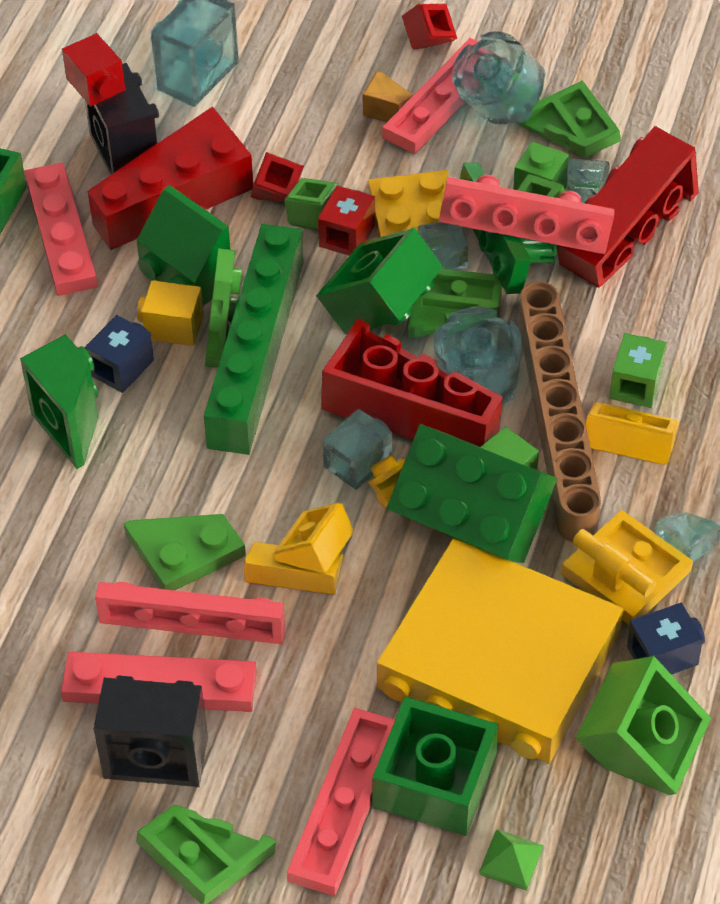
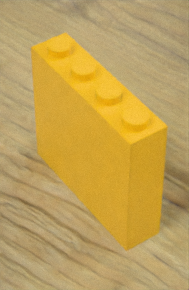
M453 538L377 661V689L382 690L389 698L395 701L402 702L405 696L497 723L498 742L513 748L522 757L527 759L536 758L550 764L620 635L624 608Z

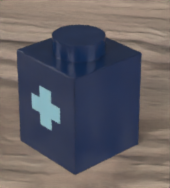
M115 315L84 347L94 363L91 376L121 393L154 361L151 333L141 324L131 323L118 315Z
M682 602L630 620L627 648L633 659L654 656L671 675L699 665L702 644L705 643V634L698 619L689 616Z

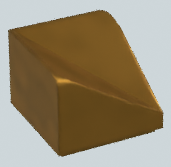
M376 71L362 94L363 115L388 122L413 95L384 73Z

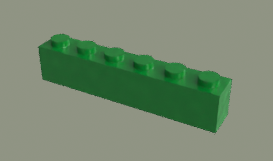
M261 224L204 412L207 449L250 455L304 264L302 229Z

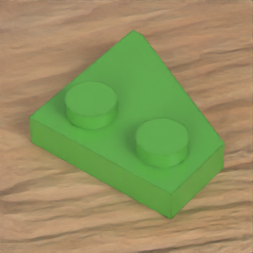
M583 80L516 111L517 122L521 127L584 157L595 154L621 141L620 130Z
M218 248L205 366L218 368L224 349L227 321L232 322L238 303V297L230 296V294H239L242 269L234 268L235 250Z
M441 269L432 280L434 282L433 287L426 294L419 297L412 306L408 337L418 338L498 318L503 290L498 277H495L494 274Z
M223 514L129 520L123 523L125 535L162 589L177 590L246 556L245 544Z
M176 804L139 829L136 843L200 904L211 902L275 854L276 841L269 836L262 834L260 841L233 832L234 824L216 818H204L196 811Z

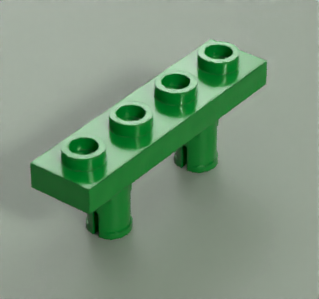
M463 163L460 179L476 182L480 176L485 174L479 163ZM473 229L479 241L481 251L485 252L492 266V272L495 277H498L506 294H521L530 263L553 264L555 261L554 256L557 255V245Z

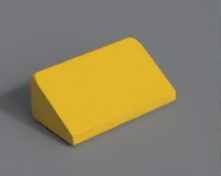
M600 402L593 404L586 419L590 448L662 465L669 462L679 421Z
M337 502L303 511L273 553L274 560L313 572H327L353 534V527L343 504Z
M254 542L245 558L244 576L246 583L335 595L344 556L339 553L329 570L325 573L313 572L275 561L273 553L278 547L275 544Z

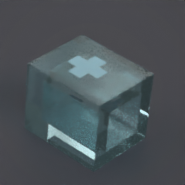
M360 409L355 411L323 439L324 468L356 491L373 476L370 468L392 454V431L389 430L383 421L370 417Z

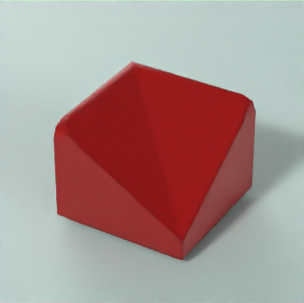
M417 4L402 15L412 49H423L457 39L446 4Z
M266 152L253 184L250 197L257 200L285 202L286 197L299 182L304 166Z

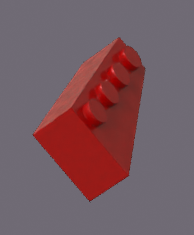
M213 106L87 191L92 225L110 250L138 239L159 196L168 185L174 187L205 210L252 190V155Z
M654 126L645 138L640 137L633 145L630 155L624 163L611 170L605 185L596 196L591 195L585 201V204L614 209V220L606 253L601 254L557 245L559 265L600 288L632 257L634 245L637 242L645 245L654 237L656 226L662 218L670 221L679 213V207L676 205L683 198L691 201L699 194L695 147L657 126Z
M359 318L322 370V410L414 440L419 425L423 424L481 447L499 432L503 397L458 372L448 374L440 370L436 366L437 361L425 354L417 357L401 348V341L388 334L383 338L370 331V324Z

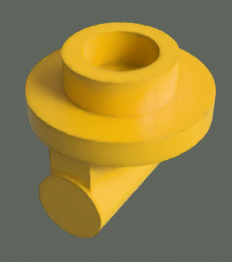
M391 454L370 468L373 476L367 482L375 491L379 503L384 507H387L406 460L405 457L396 460Z

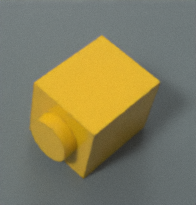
M151 280L146 297L141 296L138 301L137 321L143 322V327L151 333L152 341L188 346L195 345L204 316L201 287Z

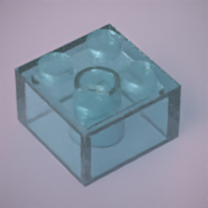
M180 0L176 7L162 21L156 23L150 32L157 90L193 107L239 63L235 4L230 1Z

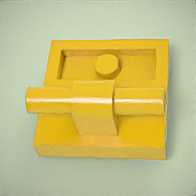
M621 510L594 535L585 529H581L575 535L573 544L579 549L562 563L561 575L584 592L623 607L622 620L630 625V620L647 614L691 572L693 560Z

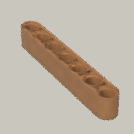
M535 281L525 285L521 290L519 330L547 474L558 478L551 494L557 528L564 539L573 542L575 535L581 529H585L592 535L598 531L601 496L559 294L551 284Z

